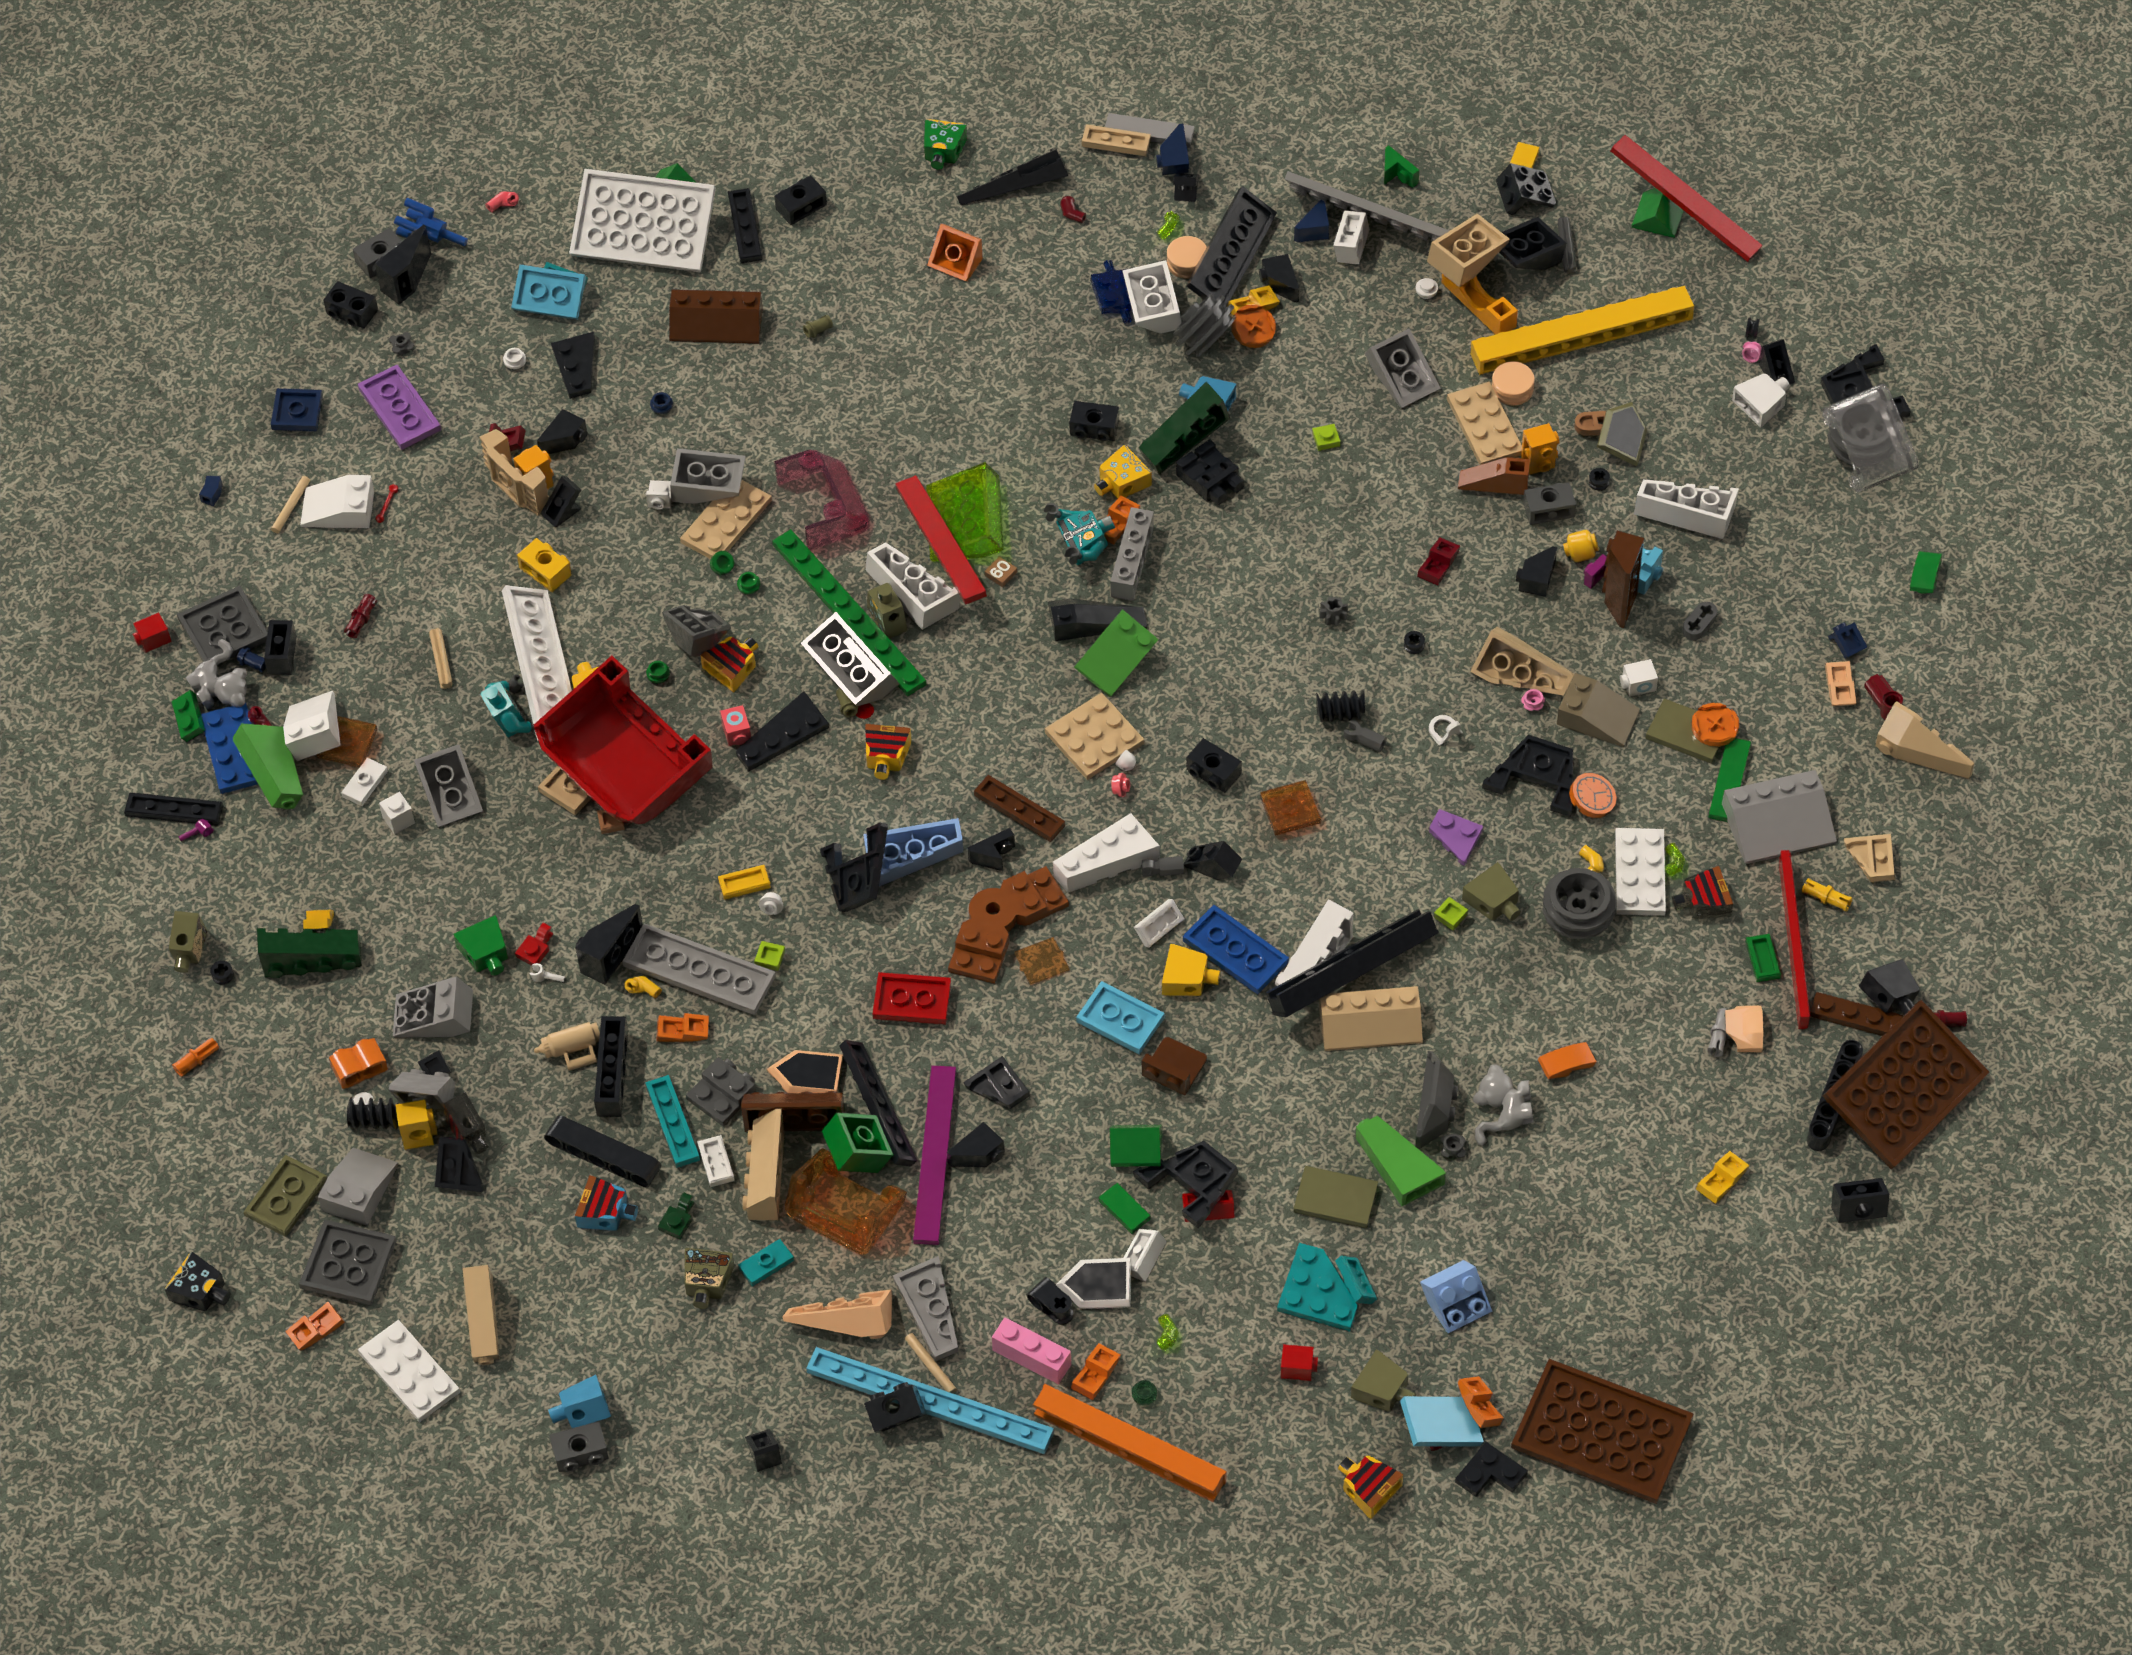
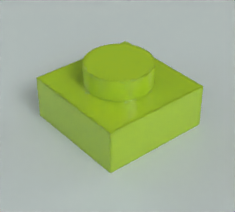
M1335 424L1312 428V434L1318 451L1340 446V439Z
M1450 897L1434 912V918L1451 930H1454L1468 915V909Z
M761 941L754 963L758 966L778 971L785 954V946Z

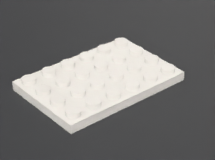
M584 169L569 254L576 257L701 272L716 187L710 184Z

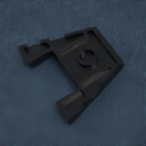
M1877 344L1869 347V350L1864 354L1856 355L1854 360L1846 365L1843 363L1821 377L1820 383L1834 412L1850 402L1867 400L1883 406L1890 411L1893 417H1910L1911 411L1903 395L1880 401L1865 372L1867 369L1884 365V357Z
M1527 735L1509 754V757L1495 768V772L1483 781L1482 789L1501 795L1504 793L1510 776L1557 790L1550 805V811L1571 817L1572 802L1569 791L1573 778V749Z
M880 822L866 828L868 852L845 863H842L841 844L832 843L820 849L821 856L826 858L828 864L825 866L826 872L832 877L833 884L831 889L838 911L848 912L877 899L888 824Z
M1205 1141L1175 1152L1174 1157L1165 1161L1161 1159V1166H1150L1143 1170L1139 1167L1133 1171L1134 1178L1148 1189L1165 1176L1170 1175L1198 1197L1182 1210L1183 1217L1197 1228L1201 1227L1238 1174L1237 1166Z

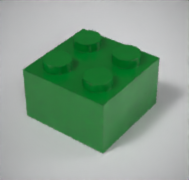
M836 1113L822 1130L838 1171L878 1173L893 1156L877 1115Z

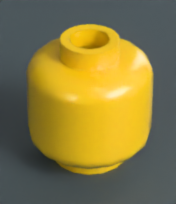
M1589 530L1568 534L1567 543L1563 544L1566 557L1571 556L1574 562L1593 559L1596 556V552L1599 551L1595 533L1591 534Z

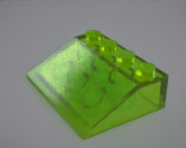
M986 462L926 485L928 496L966 559L985 558L1004 550L1000 478ZM929 545L930 560L939 561Z

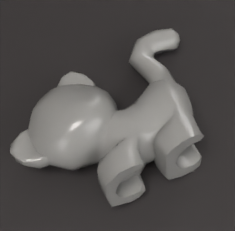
M223 639L218 641V646L223 649V653L200 663L194 672L185 677L207 711L214 706V697H218L223 704L234 707H241L245 704L247 691L245 681L247 676L246 669L236 668L231 673L224 674L219 678L217 677V665L230 659L233 651L230 643Z
M1497 1064L1490 1065L1487 1075L1484 1076L1480 1083L1479 1091L1473 1097V1102L1482 1106L1500 1107L1503 1105V1110L1498 1122H1481L1475 1128V1140L1478 1145L1483 1146L1486 1144L1487 1140L1484 1136L1486 1130L1494 1132L1513 1130L1524 1124L1534 1123L1531 1102H1525L1531 1100L1529 1080L1521 1081L1518 1083L1517 1089H1514L1512 1079L1504 1073V1070Z

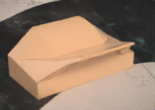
M1736 1006L1734 1009L1725 1010L1726 1034L1735 1041L1737 1052L1762 1053V1007Z

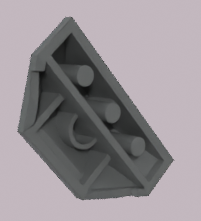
M681 605L662 612L675 643L690 656H700L703 652L713 649L731 629L727 621L712 611L690 609V606Z
M1433 1051L1427 1052L1415 1147L1421 1149L1448 1131L1449 1121L1454 1122L1456 1107H1451L1452 1100L1457 1101L1458 1086L1454 1085V1075Z

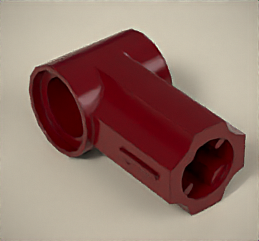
M1873 675L1865 682L1864 688L1880 708V715L1884 720H1886L1896 701L1903 705L1902 695L1891 688L1883 675Z

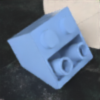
M1465 1260L1420 1281L1429 1306L1447 1333L1492 1312L1476 1267Z

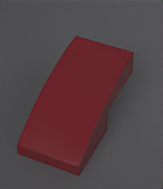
M1439 537L1430 549L1428 558L1419 568L1417 577L1438 586L1456 558L1460 545Z

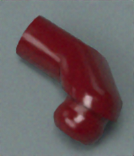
M1063 197L1060 206L1064 217L1083 223L1086 219V213L1076 210L1073 197Z
M251 707L248 712L250 722L255 725L272 726L260 707Z

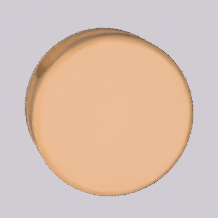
M1183 236L1173 240L1167 248V265L1170 272L1179 278L1190 279L1207 248L1206 244L1193 236Z
M1507 362L1498 366L1492 376V387L1499 401L1511 406L1527 402L1534 392V374L1528 366L1519 362Z

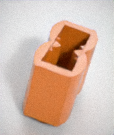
M375 1038L362 1039L352 1048L338 1049L329 1057L331 1067L342 1089L352 1087L365 1079H370L388 1070L386 1060Z

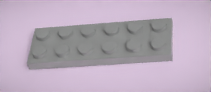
M645 923L623 960V966L752 1015L757 1013L776 978L775 971Z

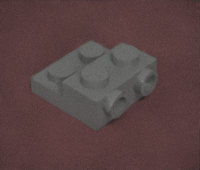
M717 1057L702 1072V1079L686 1094V1099L721 1126H724L741 1109L744 1094L754 1093L756 1089L755 1080L747 1072L739 1073L731 1060L725 1059L723 1061Z

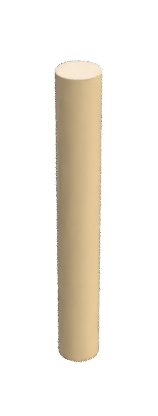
M302 476L273 524L272 532L279 534L308 486L310 482L308 477Z
M913 1333L908 1334L905 1337L906 1342L945 1391L955 1393L957 1388Z

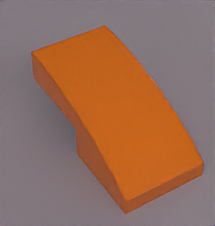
M1120 496L1108 509L1107 516L1110 515L1115 528L1104 533L1106 541L1113 545L1125 531L1131 507L1140 509L1139 504L1123 496Z
M684 1013L683 1018L659 1015L657 1019L656 1041L693 1042L706 1040L708 1038L709 1016Z
M1586 1042L1562 1047L1538 1058L1547 1079L1567 1077L1573 1070L1592 1068L1596 1063Z
M327 1302L309 1318L304 1315L285 1332L297 1348L302 1351L338 1329L345 1321L333 1305Z
M1098 1343L1087 1357L1084 1368L1073 1380L1071 1389L1094 1400L1114 1370L1121 1354Z
M1478 1376L1459 1379L1458 1386L1462 1398L1479 1427L1500 1426L1504 1417L1490 1402L1493 1392Z

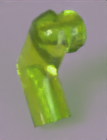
M1168 211L1165 214L1164 219L1166 222L1156 232L1163 240L1169 236L1179 223L1180 217L1177 213Z
M1670 843L1665 847L1666 852L1671 858L1670 863L1665 866V870L1670 876H1675L1677 872L1680 873L1685 865V858L1677 845Z
M1166 1313L1158 1318L1163 1332L1161 1337L1157 1339V1345L1162 1350L1172 1347L1179 1336L1177 1327L1169 1314Z

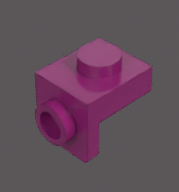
M1604 554L1594 563H1589L1584 570V585L1590 589L1604 577L1607 567L1605 566L1606 556Z

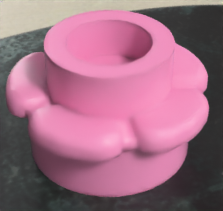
M1746 342L1743 345L1742 356L1747 362L1755 363L1760 359L1761 345L1757 342Z
M1530 689L1523 695L1521 702L1526 710L1539 711L1544 706L1545 698L1539 690Z

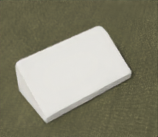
M1139 1229L1124 1256V1258H1131L1132 1277L1142 1281L1147 1280L1166 1244V1240L1159 1231Z

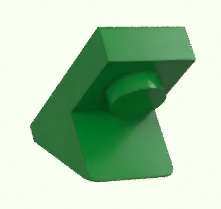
M1386 146L1384 185L1398 176L1402 183L1408 184L1411 188L1419 184V169L1392 147Z

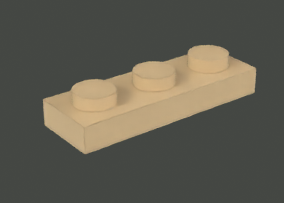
M1086 124L1082 138V147L1147 156L1151 134Z

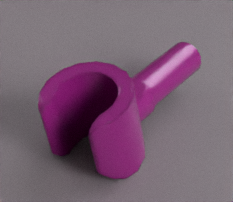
M200 819L195 824V828L178 837L180 841L198 833H201L203 837H207L214 830L207 820Z

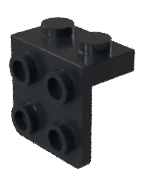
M1510 163L1496 179L1507 214L1514 215L1526 201L1548 207H1553L1556 204L1547 174L1542 170Z

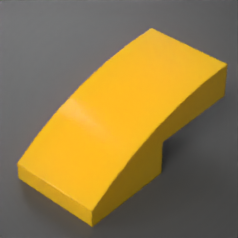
M1270 285L1250 290L1249 295L1246 297L1230 300L1227 307L1230 304L1234 306L1231 314L1234 315L1240 307L1246 305H1259L1265 311H1269L1279 305L1280 301Z
M333 910L306 911L303 929L329 928L333 921Z
M1729 1151L1715 1163L1713 1170L1698 1183L1696 1190L1716 1204L1749 1168V1164Z

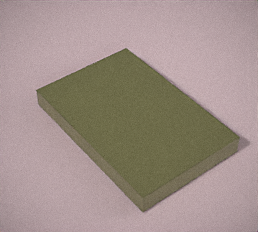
M1665 698L1645 739L1711 764L1720 746H1708L1701 743L1694 736L1691 730L1692 717L1697 710Z
M285 1155L244 1210V1216L286 1237L323 1187L327 1176Z
M1305 1166L1293 1212L1367 1228L1378 1188V1181Z

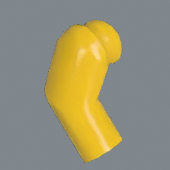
M1587 845L1583 846L1579 855L1589 862L1590 867L1587 869L1597 873L1603 872L1604 864L1602 857Z
M645 976L629 978L624 983V987L629 993L647 992L654 999L662 992L659 986Z

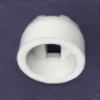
M1125 750L1115 765L1124 771H1130L1135 766L1136 758L1131 752Z

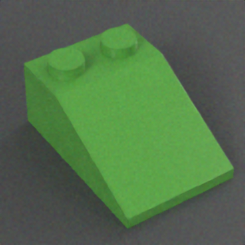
M1122 609L1074 668L1106 695L1111 697L1159 639Z

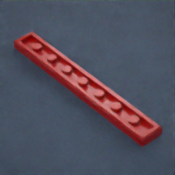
M1624 135L1611 148L1610 152L1747 262L1763 246L1628 136Z
M913 476L895 483L898 493L965 605L987 597L985 588L918 477Z
M1781 850L1779 871L1798 1029H1807L1810 1011L1791 853L1789 850Z

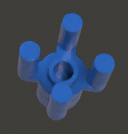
M406 198L404 206L409 208L406 216L416 220V223L396 216L394 224L399 225L396 230L397 235L407 238L414 230H417L424 224L427 229L428 239L438 243L442 238H445L461 246H466L468 238L446 230L447 223L433 217V208Z

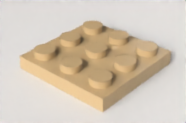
M1103 693L1098 694L1045 728V734L1087 780L1117 762L1125 750L1133 752L1144 745V738Z

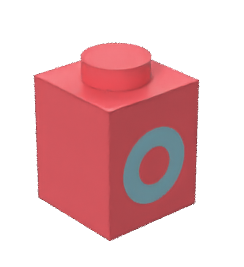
M743 705L720 711L722 726L729 746L742 745L751 738L750 726Z

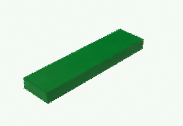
M1735 738L1725 745L1708 818L1728 822L1727 815L1722 806L1724 791L1741 787L1751 741Z

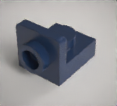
M1845 622L1832 628L1834 633L1828 636L1829 640L1835 639L1844 658L1867 648L1855 622L1848 626Z

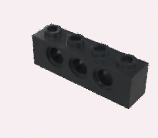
M601 1016L594 1097L597 1117H622L629 1032L626 1016Z

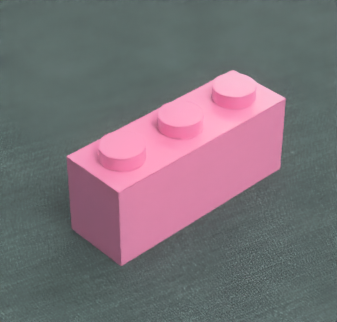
M1005 1317L992 1336V1349L994 1352L1058 1385L1071 1366L1070 1350Z

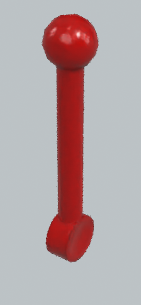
M395 484L389 486L388 497L380 514L375 517L378 523L384 521V514L393 495L398 492V486Z

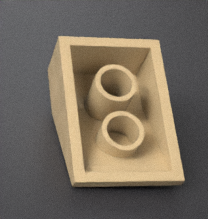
M1476 214L1431 243L1427 262L1460 287L1473 279L1509 243L1510 239L1479 214Z

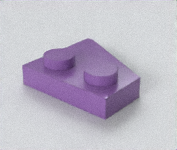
M1441 809L1438 810L1429 827V832L1437 840H1440L1443 847L1448 852L1451 851L1463 866H1465L1483 831L1482 825Z

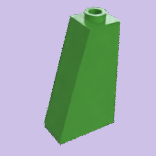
M241 723L232 738L233 742L272 808L294 809L303 793L292 753L285 745L284 728L280 726Z
M1379 1116L1372 1119H1364L1356 1126V1140L1401 1206L1445 1185V1171Z

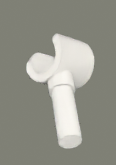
M538 963L532 965L533 970L538 973H529L535 982H542L545 979L560 982L565 980V976L545 972L542 965Z

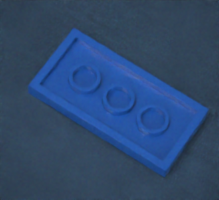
M246 703L241 707L230 706L201 714L220 794L258 785L232 739L241 723L252 724L248 719L249 711Z
M1215 905L1183 935L1184 943L1197 952L1206 954L1208 960L1257 995L1289 963V957Z

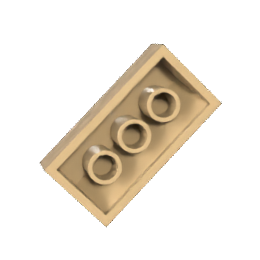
M1418 986L1330 993L1319 1000L1324 1051L1423 1043Z
M775 1109L753 1120V1130H748V1145H751V1152H746V1167H750L749 1174H745L744 1188L748 1189V1195L743 1196V1211H747L748 1220H778L785 1135L781 1109Z

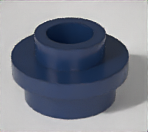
M659 392L652 397L650 407L655 413L665 414L672 409L673 401L667 393Z

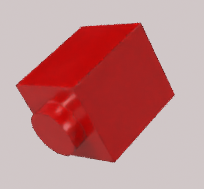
M159 612L133 623L136 631L132 634L137 646L142 645L146 653L172 642L168 628Z
M1283 1344L1281 1378L1311 1381L1312 1372H1317L1318 1357H1313L1314 1347Z

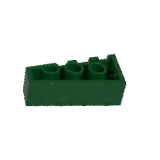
M1206 381L1150 437L1142 442L1139 449L1143 458L1159 475L1230 419L1223 399Z
M257 928L258 955L265 978H280L284 975L292 974L301 976L310 972L327 973L336 969L352 970L355 967H362L361 941L358 930L326 929L324 933H318L312 929H303L301 933H288L286 928H278L277 932H266V928Z

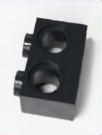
M339 281L335 283L323 299L326 313L334 319L339 318L351 326H359L365 329L378 311L376 296Z

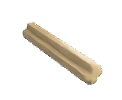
M440 628L431 629L429 634L440 687L442 689L451 688L453 683L442 630Z

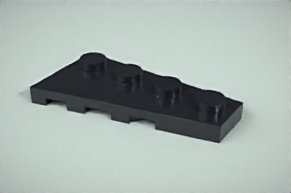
M803 691L736 750V756L749 772L828 729L829 723L805 691Z

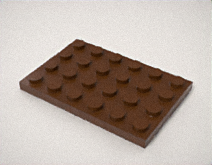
M1920 1000L1822 1097L1890 1169H1893L1989 1071L1934 1012Z
M1549 1359L1511 1443V1448L1657 1504L1690 1427L1694 1413Z

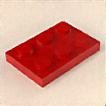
M878 972L872 1013L873 1019L946 1025L951 978Z

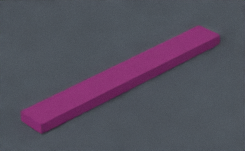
M931 1065L913 1236L914 1244L939 1245L947 1151L949 1148L956 1067Z

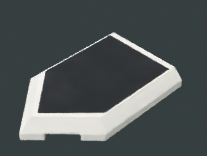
M1131 1258L1080 1260L1056 1286L1066 1293L1080 1309L1131 1307Z

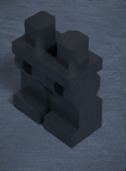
M1211 439L1194 449V453L1191 451L1176 462V476L1189 487L1191 486L1198 495L1203 496L1206 502L1212 500L1220 505L1228 498V493L1225 491L1227 488H1230L1234 493H1238L1244 488V481L1239 476V467L1233 464L1229 458L1224 457Z

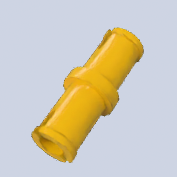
M1810 878L1806 880L1807 884L1804 883L1802 893L1820 899L1821 903L1825 905L1829 903L1845 912L1849 909L1847 906H1851L1853 898L1835 891L1834 887L1830 885L1826 887Z

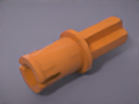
M211 1038L195 1050L190 1049L188 1054L172 1064L173 1069L180 1077H183L197 1065L201 1066L204 1059L219 1049L217 1042Z

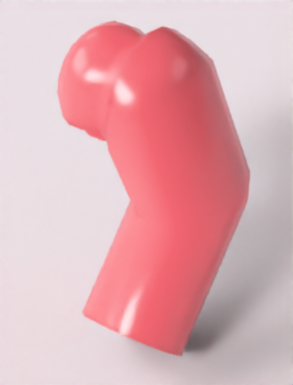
M500 192L485 205L493 213L500 206H515L518 203L519 196L515 192Z

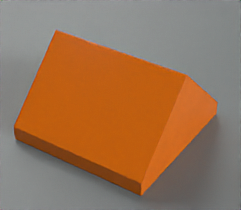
M940 224L927 266L968 281L983 259L982 239L945 224Z

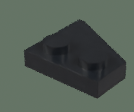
M1003 1056L963 1082L967 1089L1009 1109H1012L1031 1096L1028 1089Z
M444 1136L439 1138L435 1187L474 1192L484 1191V1185L466 1139Z

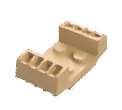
M497 429L480 436L482 452L484 453L483 458L485 459L484 463L490 470L492 481L519 507L527 508L539 516L549 499L545 482L546 478L543 472L536 467L523 475L519 468H514L512 466L508 437Z

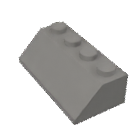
M836 612L801 642L805 649L856 706L882 700L899 685V682Z

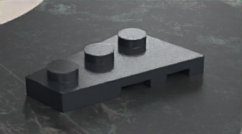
M594 332L551 343V348L569 399L592 392Z

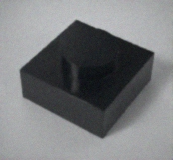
M440 1050L418 1061L420 1068L427 1075H434L435 1072L452 1073Z

